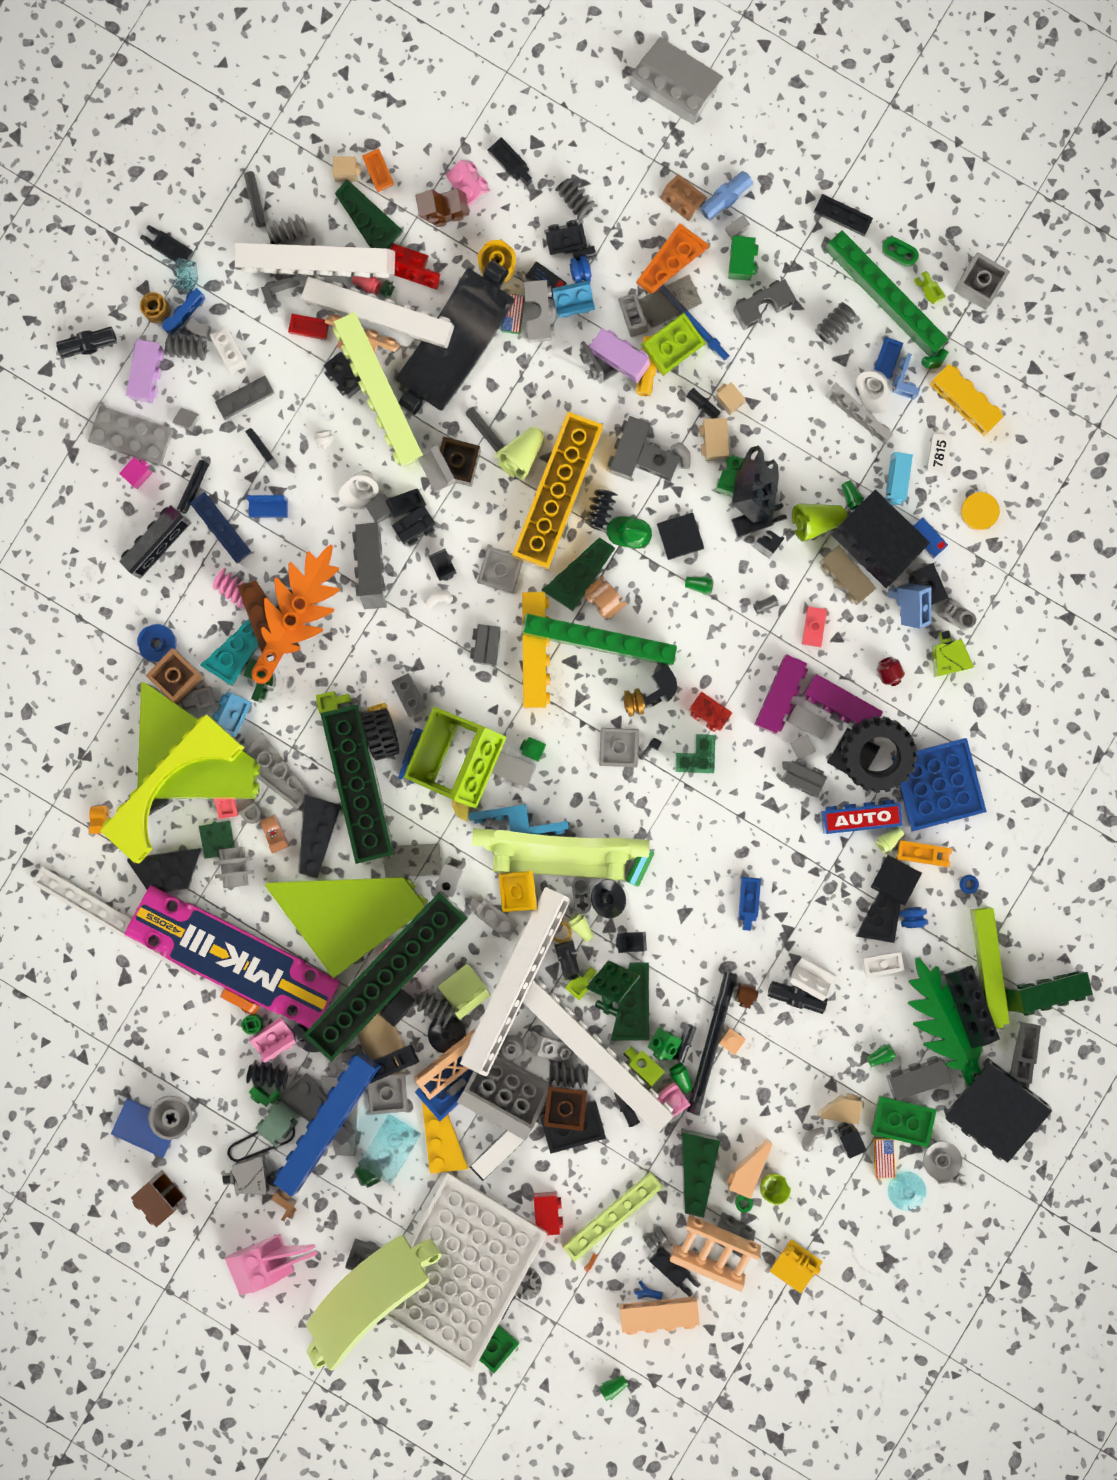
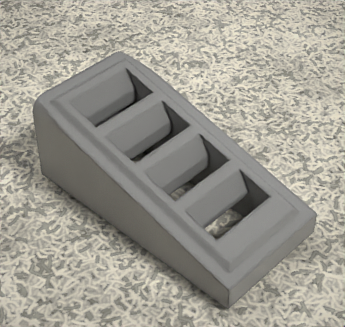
M633 293L618 298L630 337L648 332L647 322L637 294ZM635 302V304L627 307L624 306L625 304ZM637 309V311L627 314V312ZM636 317H640V318L635 319V320H632V321L629 320V319H633V318H636Z

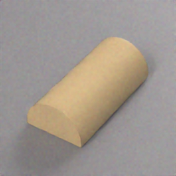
M387 1005L357 1035L365 1054L372 1060L405 1047L397 1027H393L380 1016Z

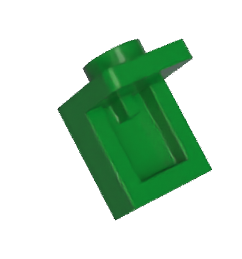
M256 1084L248 1093L251 1094L250 1097L254 1102L261 1103L267 1107L270 1103L273 1104L280 1098L278 1093L281 1089H276L270 1095Z

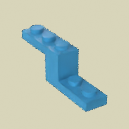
M526 804L469 813V820H474L475 824L486 822L485 818L493 817V821L505 819L504 815H508L510 831L546 835V832L554 831V835L564 834L565 829H569L568 821L530 827Z

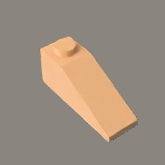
M765 1140L734 1168L733 1173L729 1172L726 1179L729 1190L751 1199L773 1145L770 1140Z

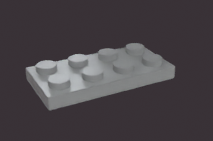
M99 406L88 442L162 466L173 429Z

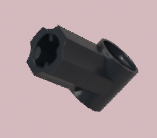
M573 940L555 944L557 958L561 963L564 979L571 981L580 977L581 974Z

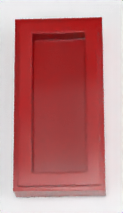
M292 313L288 333L326 340L329 324L325 323V319Z

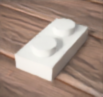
M901 951L862 958L866 978L905 971Z

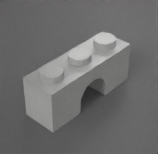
M547 280L524 282L525 303L535 304L541 309V314L537 319L527 321L528 343L551 341V336H554V324H550V317L553 316V306L549 305L548 297H552L551 285L547 286Z

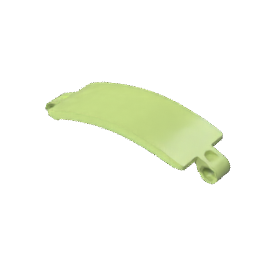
M400 1235L361 1262L331 1290L306 1323L313 1338L306 1353L315 1370L327 1365L328 1369L333 1371L377 1322L429 1282V1277L423 1266H429L437 1262L441 1257V1253L432 1239H427L411 1248L405 1236Z

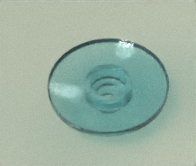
M901 1172L896 1174L895 1178H892L889 1182L888 1197L891 1203L898 1209L911 1211L917 1209L924 1202L926 1186L917 1174ZM906 1190L912 1191L910 1196L905 1195Z

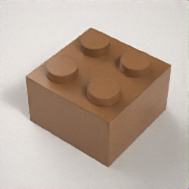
M173 648L146 675L154 685L176 704H179L204 678L194 666Z

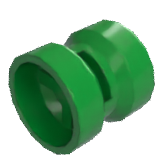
M257 1013L249 1014L241 1023L242 1030L246 1034L253 1035L262 1029L264 1020Z

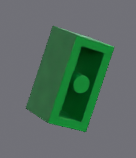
M733 235L728 279L751 281L752 275H756L757 263H754V256L758 255L759 244H755V237Z

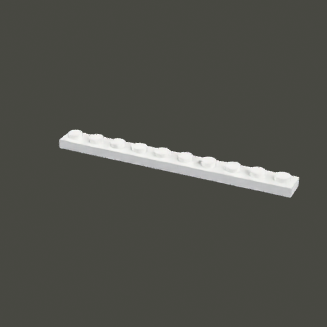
M41 867L32 884L196 981L200 979V975L125 936V931L132 918L47 868ZM153 935L150 938V943L153 946H157L159 938Z

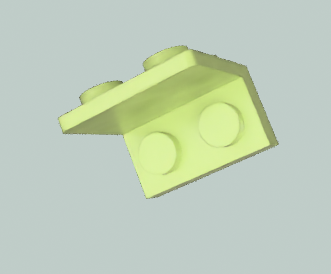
M468 963L438 986L450 1004L455 1006V1014L459 1019H462L491 996L490 990Z

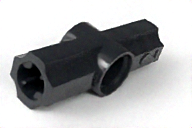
M107 327L93 332L90 330L79 332L75 337L56 342V347L60 357L64 359L78 354H93L99 348L117 344V338L113 328Z
M773 980L767 994L768 997L786 1002L790 1006L799 1009L805 1008L820 1014L824 1013L828 998H825L822 1001L797 986L792 985L791 987Z

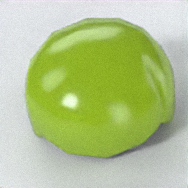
M771 1173L761 1180L760 1193L767 1202L777 1206L784 1204L789 1199L791 1188L785 1177L778 1173Z

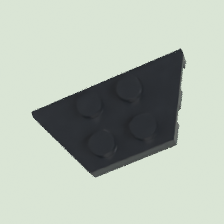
M202 848L148 855L140 863H134L130 858H127V862L146 890L150 885L164 892L189 889Z

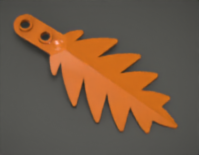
M332 544L326 547L317 558L310 551H307L304 567L305 576L292 562H289L288 574L292 593L277 577L274 579L276 598L280 611L268 598H264L265 615L270 632L264 627L261 628L263 639L267 645L252 670V678L256 683L264 684L270 680L284 653H294L301 649L300 646L292 644L307 640L323 632L321 627L303 624L319 620L334 612V608L312 605L322 602L340 591V588L321 585L339 571V567L329 565L333 551ZM272 655L274 657V660L269 661L267 659V656ZM260 671L264 672L265 676L262 678L258 676V672Z

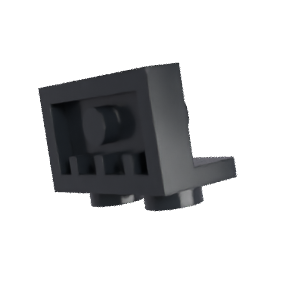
M577 219L567 221L566 225L559 226V224L547 226L548 229L544 230L550 255L587 247L583 224L577 222Z

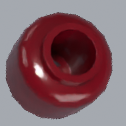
M887 657L879 661L876 671L882 683L891 686L900 684L902 682L901 679L905 675L900 661L893 657Z

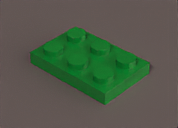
M879 1095L870 1133L876 1136L929 1147L937 1109L902 1100L896 1101L893 1098Z

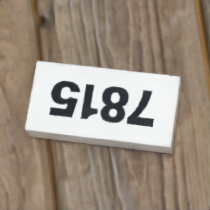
M932 434L926 472L946 474L952 436Z

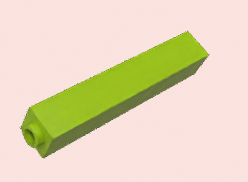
M994 908L970 909L981 990L996 1029L1004 1028V1024L1010 1023Z

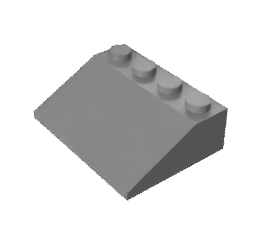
M660 37L635 68L630 77V86L694 125L724 76Z
M497 1054L487 1076L473 1071L457 1103L525 1140L532 1131L547 1100L549 1084L542 1078L511 1061L505 1060Z

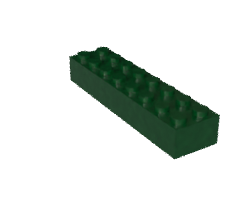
M357 704L320 713L355 864L395 855L373 757L362 725L363 714L361 706Z

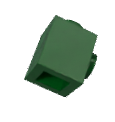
M528 737L527 740L523 739L519 749L522 750L521 755L539 762L546 744Z

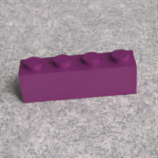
M787 654L783 656L754 726L772 734L782 731L785 725V721H783L785 714L789 715L793 706L790 702L793 696L796 697L801 688V686H798L800 679L804 680L808 672L806 662Z
M818 674L813 675L803 693L806 701L813 705H816V703L823 706L822 710L831 715L834 712L840 716L839 719L847 724L850 722L859 724L864 718L872 719V716L880 718L883 714L882 710Z

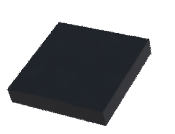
M252 428L246 430V434L273 470L276 469L279 464Z
M693 512L656 524L667 560L705 549Z
M887 855L871 888L905 906L922 872Z

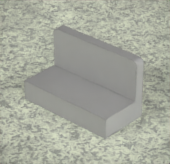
M435 445L430 448L431 452L419 457L418 461L433 490L439 492L456 483L438 446Z

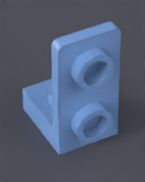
M908 353L905 358L902 357L898 368L901 370L899 375H895L892 386L895 387L893 393L915 400L921 388L916 387V384L912 382L903 383L912 356L911 353Z

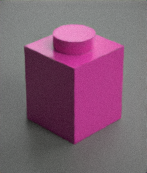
M133 457L119 474L138 490L152 472L148 469L150 465L142 458L138 460Z

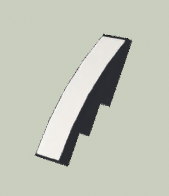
M536 1121V1123H535V1125H534L532 1131H531L530 1134L528 1135V1137H529V1136L532 1134V1132L540 1125V1123H539L538 1121ZM505 1130L469 1168L483 1181L525 1140Z

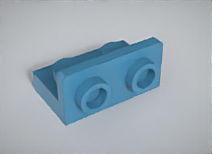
M589 280L552 288L558 318H566L571 315L588 313L595 310Z
M227 691L226 694L221 696L219 701L220 707L218 711L214 712L212 718L228 733L236 737L252 702Z

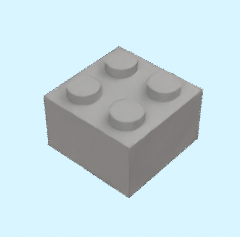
M977 252L953 291L986 310L991 305L1010 271Z
M500 752L492 773L495 774V779L504 783L507 779L512 781L511 786L523 790L524 787L528 788L536 766Z

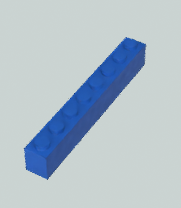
M363 1052L357 1055L354 1054L347 1063L349 1067L338 1076L337 1081L339 1082L336 1087L333 1086L327 1093V1101L323 1102L316 1111L318 1115L307 1124L306 1128L308 1130L305 1135L302 1134L296 1141L298 1146L287 1155L285 1166H281L276 1172L275 1176L277 1178L274 1184L289 1196L293 1197L299 1193L381 1065Z

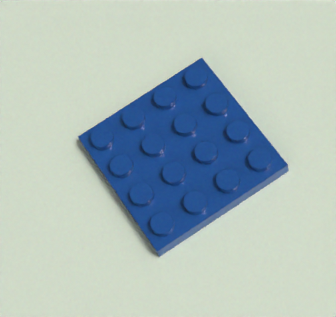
M967 738L916 751L918 757L917 762L914 764L915 770L909 774V780L907 782L903 781L901 787H899L911 832L987 812ZM897 756L891 757L893 763Z

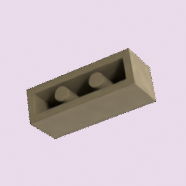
M838 545L819 562L821 564L820 568L826 575L829 574L834 579L832 581L839 590L842 589L846 593L845 597L851 604L858 605L877 588L860 568L846 556L847 553L841 546Z

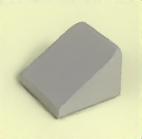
M181 407L172 423L175 426L193 432L199 414Z

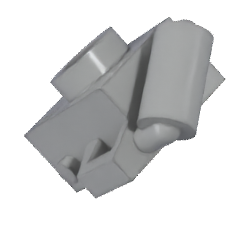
M357 1044L348 1051L344 1049L332 1062H329L328 1066L334 1074L348 1066L347 1063L354 1054L357 1055L363 1052L362 1046Z

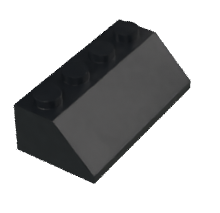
M172 505L165 507L160 512V517L147 526V531L144 535H140L135 539L134 546L130 550L124 551L121 555L122 559L119 562L131 575L141 579L191 524Z

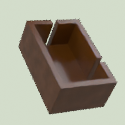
M163 1170L157 1173L131 1197L134 1207L141 1210L146 1215L145 1219L156 1228L187 1199L177 1186L172 1188L166 1195H161L173 1183Z

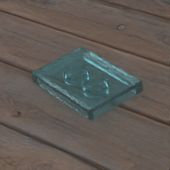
M388 1114L358 1166L391 1185L421 1133Z

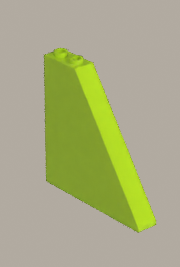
M141 682L138 789L143 784V779L147 775L152 774L156 770V765L170 755L169 751L171 748L182 742L183 735L189 730L192 731L198 720L195 716L145 682ZM243 750L232 762L221 759L196 761L173 773L160 787L154 799H256L260 791V785L257 783V775L260 774V764Z
M406 877L281 881L265 884L267 890L332 978L336 977L415 918L428 903L422 894L418 895L414 890L416 888L414 882L410 878L407 880Z

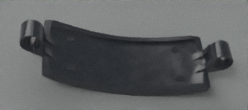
M491 260L486 266L483 277L470 268L466 269L437 317L438 319L440 316L450 319V323L454 326L448 348L421 341L396 377L397 382L409 389L401 396L398 402L399 406L413 415L417 414L425 402H428L440 411L444 410L487 349L515 301L512 296L500 289L509 270L494 260Z

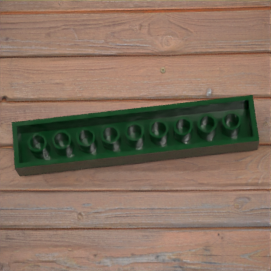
M439 891L303 1036L332 1062L469 917L442 891Z

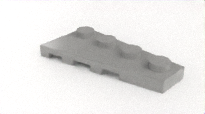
M837 382L832 386L826 395L827 399L884 444L891 438L893 434L888 426L881 424L874 415L860 405Z
M261 732L246 750V753L260 764V774L257 775V778L299 810L304 803V794H310Z
M321 1076L323 1091L326 1095L333 1086L336 1087L338 1084V1076ZM358 1102L347 1117L356 1129ZM357 1132L344 1145L339 1144L334 1139L332 1140L335 1155L355 1156Z

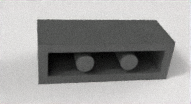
M629 416L628 421H623L620 430L623 432L621 439L617 438L614 449L617 451L615 456H610L607 465L610 467L609 473L631 480L651 423Z
M933 1056L926 1059L927 1062L920 1064L916 1062L908 1065L909 1068L901 1070L899 1068L890 1071V1075H887L886 1078L893 1098L899 1101L951 1083L952 1080L945 1065V1060L941 1057Z

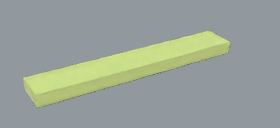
M650 1171L564 1243L562 1248L575 1262L660 1191L663 1185Z

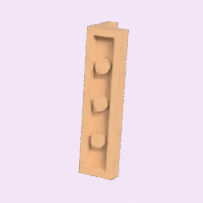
M475 1029L413 1077L429 1100L469 1069L465 1066H456L457 1059L467 1050ZM445 1068L452 1069V1076L448 1079L441 1078L442 1070ZM430 1080L437 1081L436 1088L429 1093L424 1085Z

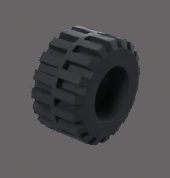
M383 708L363 714L362 725L373 758L377 761L399 754V743L389 711Z

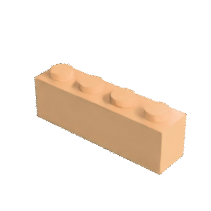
M696 1296L619 1304L622 1333L627 1335L637 1334L638 1331L654 1333L657 1329L673 1331L677 1327L693 1329L700 1325Z

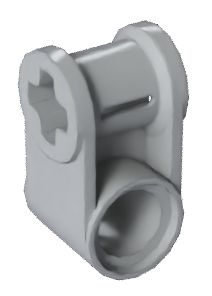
M947 598L946 605L942 611L937 613L942 619L961 630L972 628L977 621L973 612L952 598ZM963 616L970 619V625L963 624Z

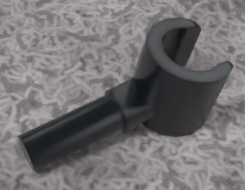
M657 738L651 739L649 745L638 758L642 760L652 748L658 750L662 741Z

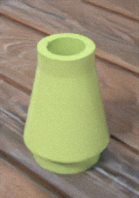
M897 826L878 836V840L875 843L883 853L890 852L901 837L904 836V832Z
M577 913L568 920L569 927L584 942L594 937L585 915Z

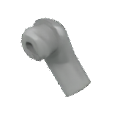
M677 442L673 444L671 450L681 457V469H690V451L683 443Z
M823 1127L809 1130L805 1133L801 1141L804 1151H812L815 1140L826 1136Z

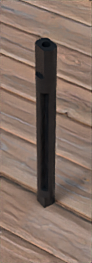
M724 972L689 1101L691 1106L687 1108V1112L694 1115H700L737 974Z

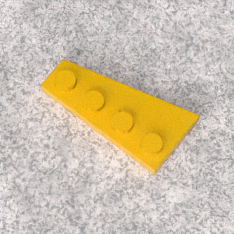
M422 1102L430 1174L468 1169V1164L464 1158L449 1114L439 1121Z

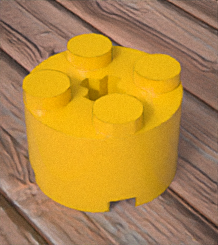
M491 240L484 244L478 253V266L482 277L488 263L491 260H499V264L509 270L503 283L511 280L516 271L514 249L503 240Z

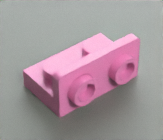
M675 1082L666 1084L662 1091L658 1093V1099L662 1103L667 1102L674 1109L672 1111L674 1117L691 1106Z

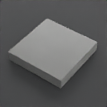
M487 546L477 583L514 594L523 561L514 558L513 553Z
M601 727L599 766L637 768L639 729Z
M405 1072L394 1073L367 1086L369 1115L408 1112Z

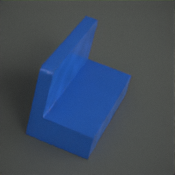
M246 495V500L249 502V518H288V498L285 495Z

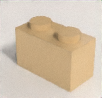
M727 418L704 419L702 425L699 426L700 437L704 439V444H701V456L705 455V461L728 459L730 455Z

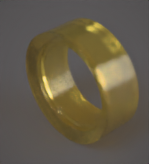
M561 921L560 925L566 926L569 933L565 939H558L554 935L553 940L558 943L568 941L572 935L569 924Z

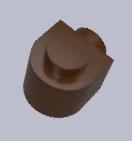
M740 982L735 1001L740 1002L739 1006L751 1009L753 1002L757 1001L759 991L756 990L754 985Z

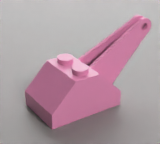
M277 1234L226 1256L225 1261L238 1293L242 1295L254 1293L275 1284L294 1272L293 1264L317 1255L318 1251H310L316 1247L315 1244L285 1246L281 1234ZM304 1253V1254L299 1255V1256H296V1257H294V1258H290V1256Z

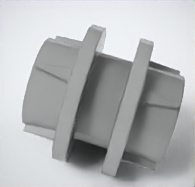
M244 847L219 850L220 860L213 861V864L221 865L222 874H216L215 879L222 878L223 888L249 885L248 874H254V870H247L246 861L253 860L252 856L245 857Z

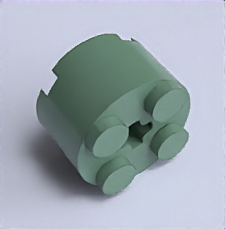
M283 1101L273 1103L267 1111L269 1115L256 1126L258 1134L275 1147L280 1146L281 1142L279 1140L282 1137L284 1139L288 1137L298 1123L296 1119L301 1117L300 1114Z

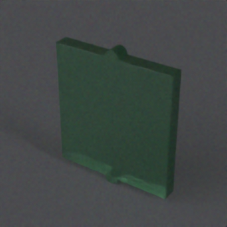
M230 820L218 823L213 821L212 824L199 826L204 859L220 858L219 850L235 848Z

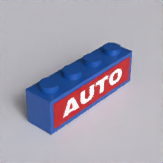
M894 799L883 800L881 805H875L874 801L865 802L862 807H856V804H846L844 809H837V806L825 807L826 811H821L823 834L903 826L900 803H894Z

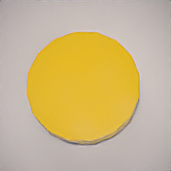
M976 492L968 496L961 507L962 520L969 528L977 531L986 530L993 526L1000 514L997 500L985 492Z

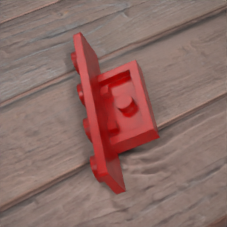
M393 243L390 250L395 251L394 276L437 290L441 275L440 273L425 269L429 255Z

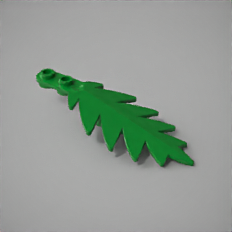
M916 957L915 965L919 978L911 979L908 982L926 999L908 1001V1005L920 1013L935 1019L913 1022V1025L928 1034L942 1039L924 1042L923 1045L937 1054L954 1059L953 1061L946 1062L945 1065L961 1070L968 1087L981 1071L978 1060L982 1046L971 1048L948 984L946 983L942 988L939 967L934 966L930 971L924 962Z

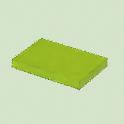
M682 313L643 342L641 347L662 376H664L704 346L706 342L686 314Z

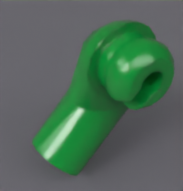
M941 348L936 356L923 357L921 365L926 369L939 368L949 352Z

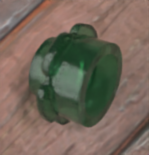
M385 280L379 292L384 295V298L387 295H392L395 286L392 285L393 281Z

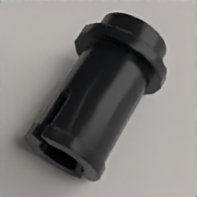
M589 244V247L572 250L573 257L577 261H580L581 256L594 260L593 258L597 257L595 246H590Z

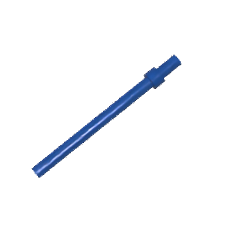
M662 285L658 289L660 293L680 314H686L701 337L708 343L707 346L712 351L715 350L724 361L727 360L730 355L720 346L721 343L718 339L713 338L665 285Z

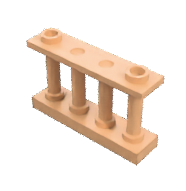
M689 1215L686 1226L689 1233L682 1246L674 1244L671 1250L670 1262L742 1292L746 1276L743 1271L751 1257L759 1260L761 1245L705 1222L699 1217ZM697 1234L708 1238L700 1254L689 1250ZM715 1242L725 1246L718 1262L707 1258ZM732 1250L743 1254L736 1269L725 1266Z

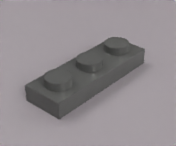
M264 375L215 401V404L223 419L226 420L270 397L275 392Z

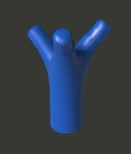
M641 1280L638 1282L642 1290L634 1292L638 1299L644 1297L662 1299L663 1292L648 1288Z

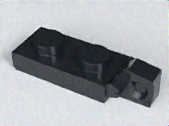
M502 137L487 149L488 153L516 181L521 180L527 187L533 182L532 177L527 173L529 171L527 163Z

